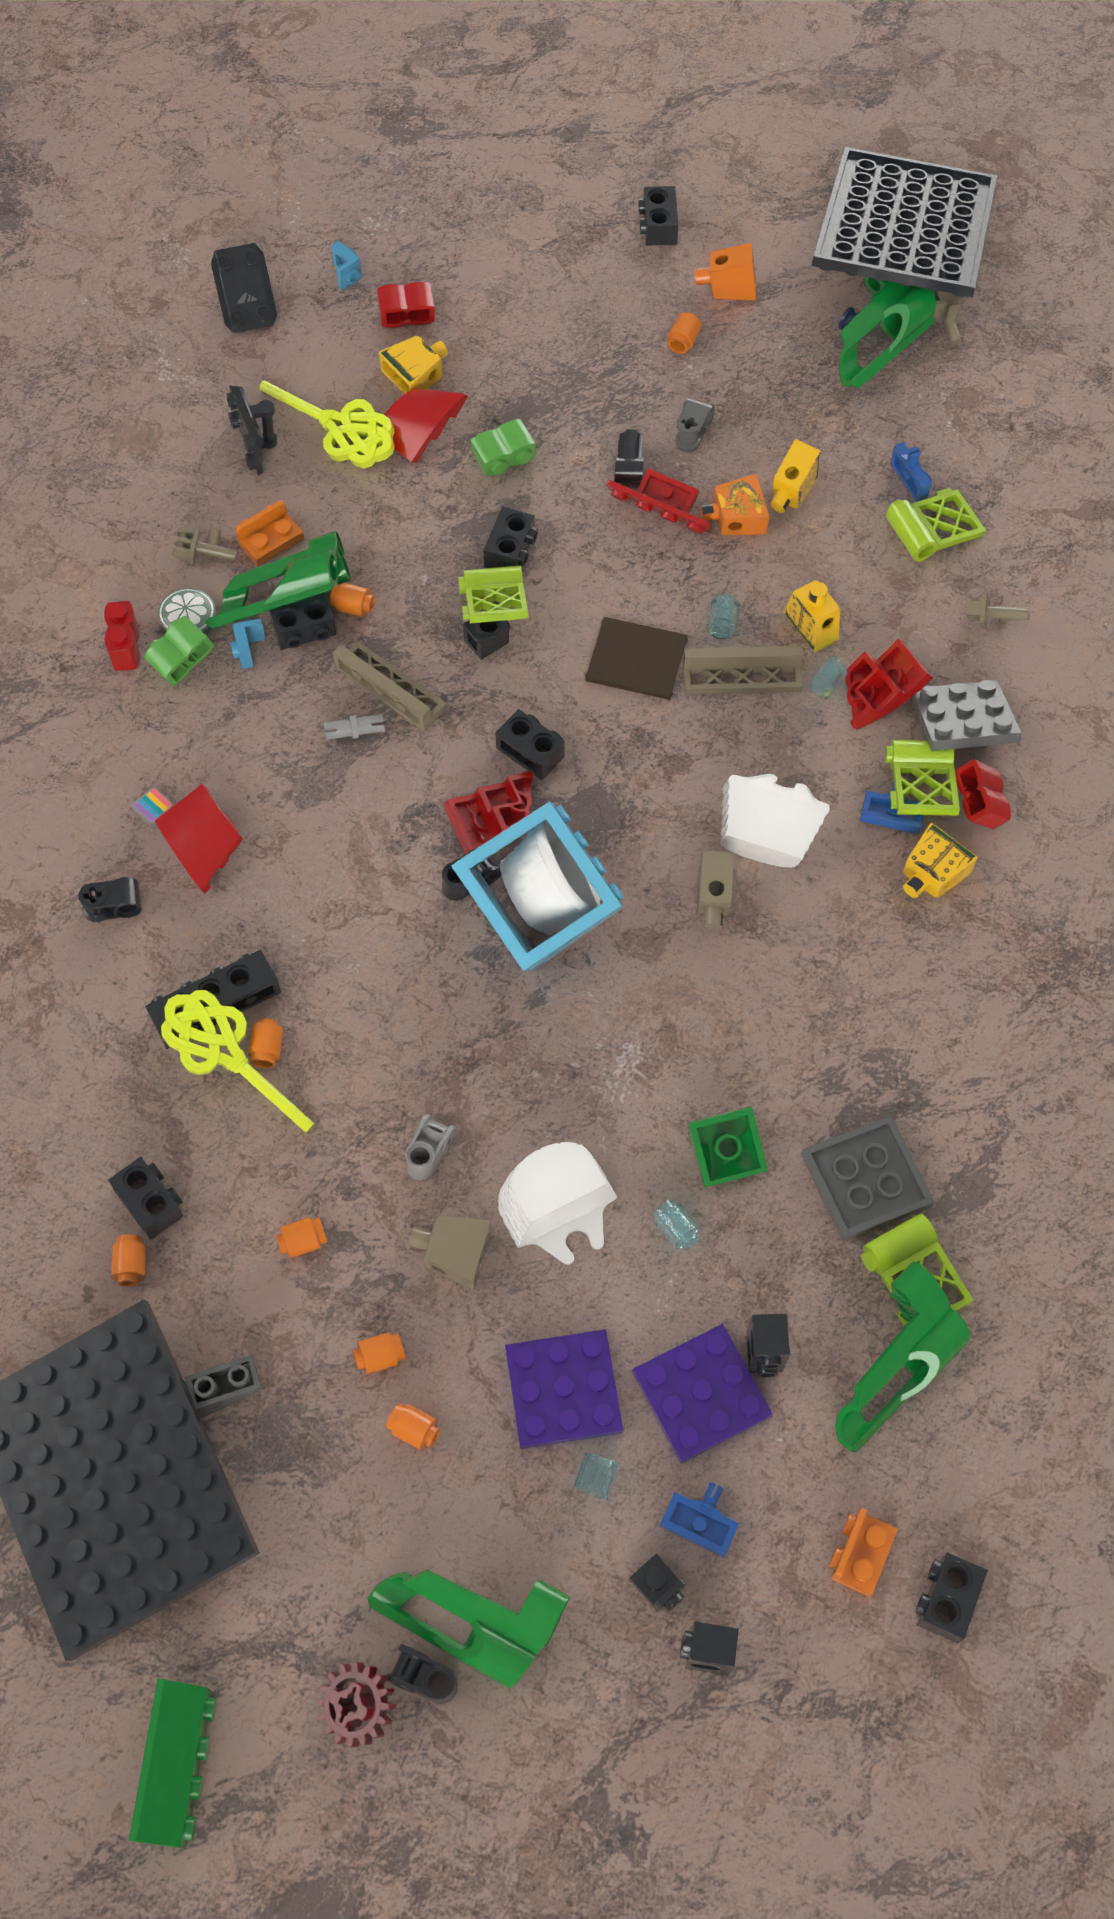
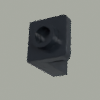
M657 1553L629 1578L657 1613L664 1607L671 1611L685 1597L681 1591L684 1590L686 1583L682 1578L679 1580Z

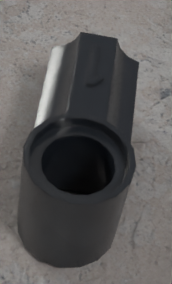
M627 429L619 435L618 457H616L614 482L640 484L643 479V435L638 433L637 430Z

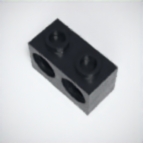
M675 186L644 187L643 198L638 200L639 215L644 216V218H640V234H645L646 246L677 245L679 224Z
M502 506L483 550L484 568L520 565L525 567L529 556V545L535 544L538 535V528L535 527V515Z
M325 592L269 610L271 623L280 650L297 648L302 644L326 640L336 635L334 617Z
M520 709L495 732L496 748L527 771H532L533 775L541 781L565 757V741L556 731H549L540 724L536 717L531 714H525ZM518 733H523V734H526V735H524V736H517L516 734H518ZM545 749L548 752H539V750Z
M139 1157L109 1178L108 1182L148 1238L152 1240L184 1217L179 1208V1205L183 1202L172 1187L166 1190L160 1181L164 1179V1176L153 1162L147 1165L143 1158ZM139 1179L147 1180L142 1188H132L135 1181ZM159 1203L166 1205L162 1212L158 1214L150 1213L154 1205Z
M755 1314L751 1316L746 1331L748 1370L750 1373H757L758 1377L770 1378L778 1376V1372H783L790 1356L787 1314Z
M948 1552L941 1557L940 1561L934 1559L927 1577L928 1580L933 1581L929 1593H922L915 1613L920 1615L917 1626L957 1644L964 1640L988 1570ZM948 1571H956L961 1575L963 1579L962 1588H954L948 1583ZM936 1605H944L950 1610L951 1621L949 1623L941 1622L936 1617Z

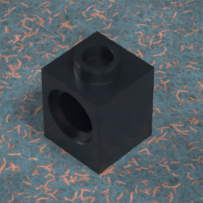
M508 620L470 623V621H467L463 624L464 641L482 660L509 643L510 624Z

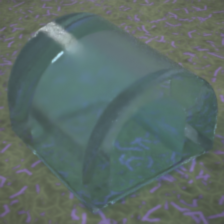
M834 656L829 657L815 675L810 690L821 697H830L847 676L845 665Z
M585 1452L574 1483L575 1488L589 1496L608 1500L620 1464L616 1461Z

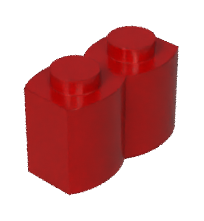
M413 282L405 286L388 284L377 288L382 327L397 328L407 324L426 325L435 321V307L430 283Z
M129 601L108 602L104 611L107 625L104 640L111 664L115 671L136 670L140 662V653L137 646L140 632L133 607Z
M973 759L956 769V783L958 789L964 795V811L971 822L995 829L1010 820V804L1006 796L1002 794L1003 780L995 767Z

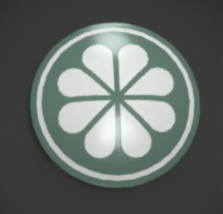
M184 588L176 590L167 595L160 603L158 608L159 623L167 631L171 622L186 616L203 633L210 632L212 629L209 628L206 621L208 618L216 616L214 601L208 594L198 589Z

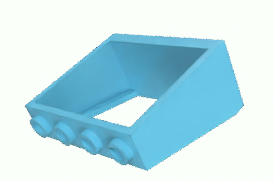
M551 802L546 803L451 865L523 971H534L625 907L620 901L625 896L615 882L609 885L603 876L607 870L597 856L591 859L585 850L589 844L579 830L573 833L567 824L571 818L561 804L555 807ZM547 820L603 903L532 949L476 866Z

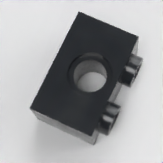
M694 1622L691 1630H685L682 1636L680 1658L686 1659L685 1669L729 1675L735 1667L739 1628Z

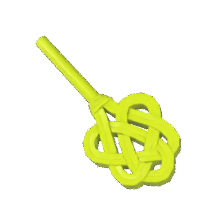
M265 380L260 383V391L319 420L322 427L329 431L323 438V448L331 459L338 462L350 460L355 466L365 469L372 467L375 462L386 460L393 454L395 447L393 435L395 431L391 420L385 415L375 412L372 405L365 399H355L348 402L341 409V412L334 409L322 410ZM349 437L353 444L349 445L345 438ZM338 443L340 448H335V444Z
M196 990L190 995H176L168 999L165 1006V1021L161 1026L162 1038L169 1047L179 1051L181 1063L189 1073L198 1076L209 1074L218 1065L225 1067L226 1070L240 1073L305 1133L314 1126L315 1123L248 1064V1058H246L244 1051L238 1046L246 1036L247 1022L242 1012L234 1007L222 1006L216 997L206 990ZM184 1007L183 1012L176 1014L177 1008ZM211 1019L216 1020L221 1035L216 1033ZM227 1019L235 1022L236 1030L232 1032ZM192 1022H200L204 1031L193 1028ZM172 1031H174L175 1033H177V1034L179 1035V1038L176 1037V1036L172 1033ZM190 1040L197 1042L199 1044L208 1045L209 1048L191 1043ZM220 1047L227 1048L231 1056L220 1052ZM191 1056L205 1060V1062H195Z

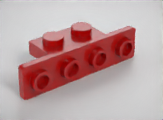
M647 468L637 491L609 479L606 483V486L612 491L610 495L618 500L626 502L628 498L637 502L636 506L646 512L651 513L652 509L662 513L661 517L672 523L680 520L687 523L686 528L698 534H702L703 531L711 533L713 529L708 521L690 514L699 495L697 488Z

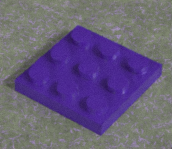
M723 1323L632 1369L639 1387L680 1464L758 1425L773 1415Z
M606 1329L505 1345L520 1449L623 1433Z

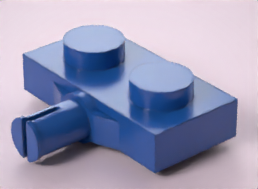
M905 442L894 446L890 464L916 502L927 499L932 481L930 475L926 471L924 472L919 465L921 451L917 447H912L909 450Z
M894 781L892 782L891 791H895ZM866 790L860 821L920 834L924 815H897V809H891L890 793L880 794ZM906 797L904 798V804L919 803L916 801H911Z
M710 1482L702 1501L690 1500L674 1492L659 1527L724 1558L739 1525L738 1522L723 1516L715 1508L724 1489L718 1485L714 1496L711 1498L716 1484Z

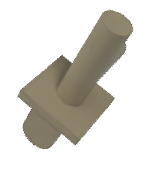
M937 291L935 293L937 305L933 316L934 318L942 317L951 345H957L962 341L955 323L960 311L958 304L961 299L958 296L953 297L952 293Z
M196 526L195 530L186 527L178 529L177 535L179 537L175 539L176 547L172 551V555L175 558L189 561L188 565L193 566L196 552L235 561L237 550L217 546L221 533L219 529H209L206 543L199 541V526Z
M983 594L982 601L970 600L963 607L968 619L978 621L982 629H987L988 618H998L999 622L1003 624L1007 623L1010 619L1028 620L1029 618L1028 608L990 606V599L987 594Z

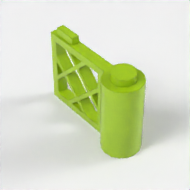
M950 488L937 491L934 497L910 503L908 500H896L889 505L885 516L914 561L917 562L929 558L938 550L982 537L986 532V529L958 489L954 491ZM954 501L959 508V512L944 507V503ZM928 509L936 512V518L924 515L921 510ZM940 514L956 519L955 524L951 525L940 521ZM959 521L970 524L973 530L968 531L959 528ZM935 529L951 533V536L940 539Z
M521 565L463 570L464 576L458 577L459 593L465 594L467 606H462L463 620L469 619L470 623L529 618ZM497 601L500 602V604L496 605L493 604V602Z
M891 740L890 746H885L884 752L885 764H890V769L893 770L895 791H890L891 809H897V815L959 816L960 806L954 769V749L931 751L927 740ZM901 774H913L918 779L910 784L901 777ZM934 774H947L948 780L941 785L931 776ZM923 783L934 789L928 796L917 789ZM912 794L921 802L918 804H904V798ZM941 794L951 801V805H940L934 799Z
M923 1214L912 1217L863 1245L864 1253L861 1254V1259L865 1267L870 1272L875 1271L881 1276L890 1293H892L891 1283L894 1281L892 1276L901 1271L903 1272L912 1261L918 1262L923 1266L924 1258L934 1253L941 1264L939 1276L933 1274L932 1276L941 1288L943 1284L955 1287L962 1298L957 1303L950 1304L951 1309L957 1311L974 1301L940 1246L932 1224ZM945 1272L948 1275L949 1279L944 1278ZM900 1311L896 1315L905 1327L908 1322L900 1316L902 1313Z

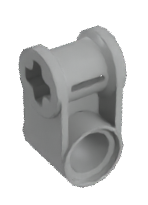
M429 1114L423 1116L405 1152L406 1168L410 1177L422 1181L434 1174L444 1153L447 1152L455 1137L456 1126L450 1125L448 1127L432 1120V1116ZM417 1157L428 1159V1162L423 1165H417L412 1161Z

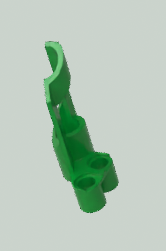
M865 277V283L872 294V300L840 333L844 348L839 359V376L844 387L853 386L854 388H860L936 322L933 315L936 311L937 302L933 291L922 287L903 286L896 282L877 281L873 278ZM881 322L884 332L894 341L865 368H861L857 361L858 343L862 337Z
M333 531L309 539L308 549L234 576L222 593L223 603L219 614L208 618L206 624L209 628L215 629L330 591L337 584L351 581L349 568L344 559L343 544L338 532ZM283 576L267 599L245 606L250 586Z
M912 1261L891 1283L892 1293L890 1296L902 1312L900 1316L908 1323L855 1385V1395L837 1415L835 1423L837 1439L851 1452H857L906 1399L919 1393L930 1384L970 1340V1331L966 1322L956 1311L951 1309L948 1297L932 1274L918 1262ZM904 1366L913 1377L867 1423L862 1416L861 1410Z
M426 1569L415 1576L406 1572L389 1576L374 1587L367 1599L370 1608L510 1689L524 1675L543 1646L546 1647L570 1596L537 1579L520 1612L517 1613ZM420 1594L470 1623L473 1629L463 1646L400 1609V1607L410 1598Z

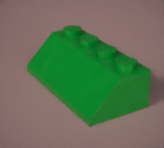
M157 1678L128 1841L186 1849L187 1842L193 1841L197 1826V1817L192 1816L194 1800H200L204 1778L199 1776L201 1760H207L210 1748V1737H205L207 1722L214 1720L217 1703L216 1698H212L213 1691L209 1688Z

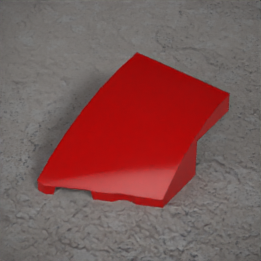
M416 388L409 390L384 414L391 420L394 426V449L411 462L417 463L430 440L436 441L449 418L457 417L468 395L458 392Z
M897 639L878 659L864 651L844 671L845 683L848 686L847 699L852 707L853 719L850 720L852 727L860 729L879 720L908 701L933 679L931 674L900 639Z
M532 771L509 775L502 783L478 787L474 794L446 800L444 808L465 855L530 814V807L532 805Z
M203 784L199 785L155 820L172 851L204 894L210 889L211 886L208 882L216 870L225 867L230 855L243 840L234 822L219 808L210 791Z

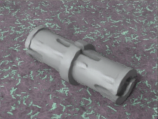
M379 713L358 718L355 715H351L349 719L323 721V730L336 728V731L324 732L325 741L352 736V739L359 738V735L384 733V724L371 725L372 723L383 722V715Z

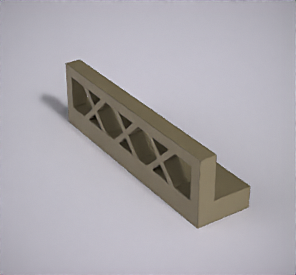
M359 641L349 650L340 644L333 651L335 669L421 730L425 731L447 709L446 702ZM358 653L362 654L363 656L368 658V663H366L356 655ZM379 671H386L387 673H389L391 680ZM402 687H409L413 691V695L404 690ZM424 702H430L436 707L431 711V708L424 704Z
M802 646L685 648L683 659L685 694L802 692L801 664L803 648ZM782 672H794L795 682H783L777 676ZM729 673L737 678L732 684H725L719 679L723 674ZM752 673H761L767 679L762 683H754L748 677ZM690 674H702L708 680L704 684H691Z

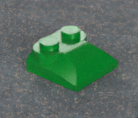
M752 1107L735 1109L687 1123L689 1141L693 1145L705 1188L768 1171Z

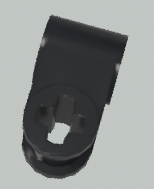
M464 856L448 863L442 870V892L450 900L458 901L470 895L462 881L459 883L450 882L453 879L461 880L451 865ZM489 858L476 866L488 885L493 884L501 876L500 868L494 866Z
M122 877L111 881L89 883L84 885L79 891L78 898L83 906L84 916L89 921L100 922L116 918H131L142 912L139 883L134 878Z
M401 1644L398 1649L401 1652L392 1673L387 1674L388 1678L386 1681L413 1694L416 1693L434 1703L445 1704L453 1700L457 1693L458 1684L452 1671L446 1666L431 1660L423 1653ZM439 1675L447 1676L450 1681L447 1691L442 1694L433 1693L430 1687L432 1680Z

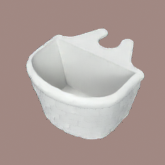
M772 774L753 777L731 775L723 786L724 798L721 812L723 818L720 832L722 838L720 845L733 853L758 862L779 867H796L808 851L810 843L813 842L814 836L818 833L819 827L823 824L824 818L829 813L830 806L817 800L804 784L796 783L795 788H786L777 785L775 782L778 777Z
M545 820L527 833L528 836L514 848L515 850L501 860L500 871L507 892L521 917L530 927L551 935L554 932H560L599 906L601 898L548 821Z
M561 1142L560 1144H551L534 1151L514 1168L500 1188L498 1211L517 1248L529 1244L537 1245L562 1263L570 1265L574 1262V1254L566 1245L567 1236L574 1231L584 1232L589 1238L591 1247L595 1250H600L604 1245L603 1211L609 1203L617 1199V1195L597 1161L583 1145L573 1142Z

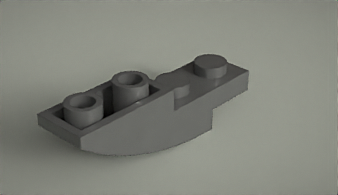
M253 1355L186 1376V1381H184L200 1418L231 1406L262 1389Z

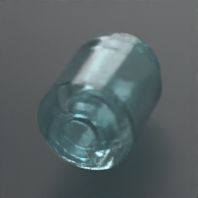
M722 594L714 597L711 601L707 626L710 635L714 638L728 639L736 631L740 604L733 596Z
M669 1200L658 1207L653 1213V1218L656 1220L655 1226L675 1250L681 1248L688 1250L698 1242L700 1238L698 1234L701 1228L681 1204H676L673 1200Z

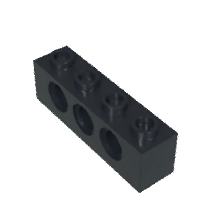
M258 950L254 953L249 952L242 955L236 962L226 967L220 966L213 969L209 975L197 981L186 982L175 992L154 998L145 1007L165 1048L168 1049L170 1047L163 1040L161 1026L165 1021V1006L168 999L176 995H190L196 990H206L211 994H219L216 999L222 1006L234 1007L243 1012L280 994L281 990L278 979L263 952ZM238 980H248V982L242 986L234 985ZM184 1007L177 1008L176 1014H177V1012H178L181 1008H184ZM211 1019L213 1025H217L216 1020ZM192 1022L193 1028L204 1031L200 1022ZM172 1031V1033L179 1038V1035Z

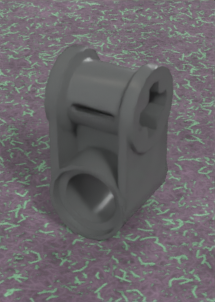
M690 397L686 399L677 420L679 432L676 436V445L680 450L690 452L700 446L706 430L711 425L715 411L714 404Z

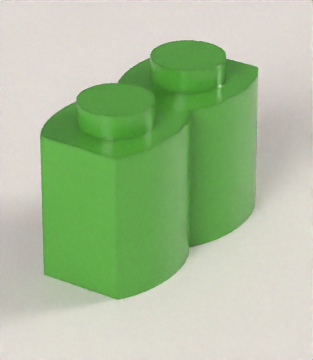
M521 419L506 422L497 429L482 432L471 439V452L485 476L501 475L510 466L527 464L536 456L535 442Z
M183 616L171 622L163 637L149 644L143 657L174 686L189 674L194 665L198 664L210 653L214 644L186 616Z

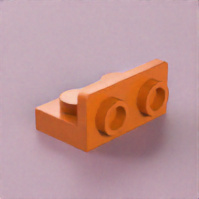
M282 500L268 505L263 511L251 518L244 519L235 527L238 545L257 567L304 539L303 531L287 514L286 504Z
M861 1507L856 1516L851 1513L849 1514L842 1530V1534L847 1535L843 1549L838 1546L835 1548L829 1567L834 1569L831 1576L832 1580L871 1597L898 1529L867 1515L868 1510Z

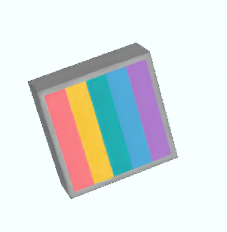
M153 787L131 806L133 811L154 829L157 826L155 820L173 807L174 804L156 787Z

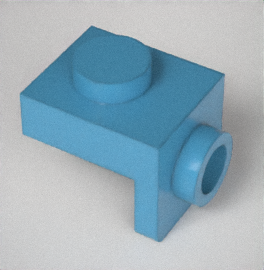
M337 241L331 245L333 265L337 268L338 287L341 290H345L362 278L360 258L352 248H347L343 243Z
M261 619L244 620L240 623L232 624L236 640L230 641L234 659L240 658L242 669L254 667L249 643L265 640Z

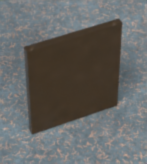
M604 617L601 621L602 625L588 672L585 675V681L670 700L673 696L672 691L684 648L688 642V635Z

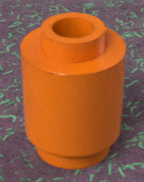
M683 312L677 316L667 337L668 347L673 352L685 354L692 348L702 328V323L695 314Z
M342 583L341 585L337 584L332 589L330 605L339 612L366 617L368 612L371 613L374 609L375 596L372 595V591L369 588Z
M263 1018L259 1022L252 1024L248 1049L251 1065L259 1068H273L276 1066V1061L280 1059L284 1029L278 1025L276 1020Z
M307 1217L281 1226L282 1234L276 1235L281 1254L288 1253L290 1259L320 1249L321 1244L328 1242L319 1217L312 1220L311 1217Z
M120 1235L116 1237V1243L112 1245L111 1279L117 1281L118 1285L122 1287L137 1286L139 1281L145 1279L146 1245L143 1244V1237L139 1235Z
M387 1332L357 1341L358 1348L352 1350L357 1370L364 1368L366 1375L398 1366L399 1361L405 1360L403 1345L398 1333L390 1335Z
M398 1403L391 1412L386 1424V1428L392 1431L394 1437L420 1451H423L427 1446L431 1448L437 1441L441 1431L437 1427L438 1419L410 1404L405 1406Z

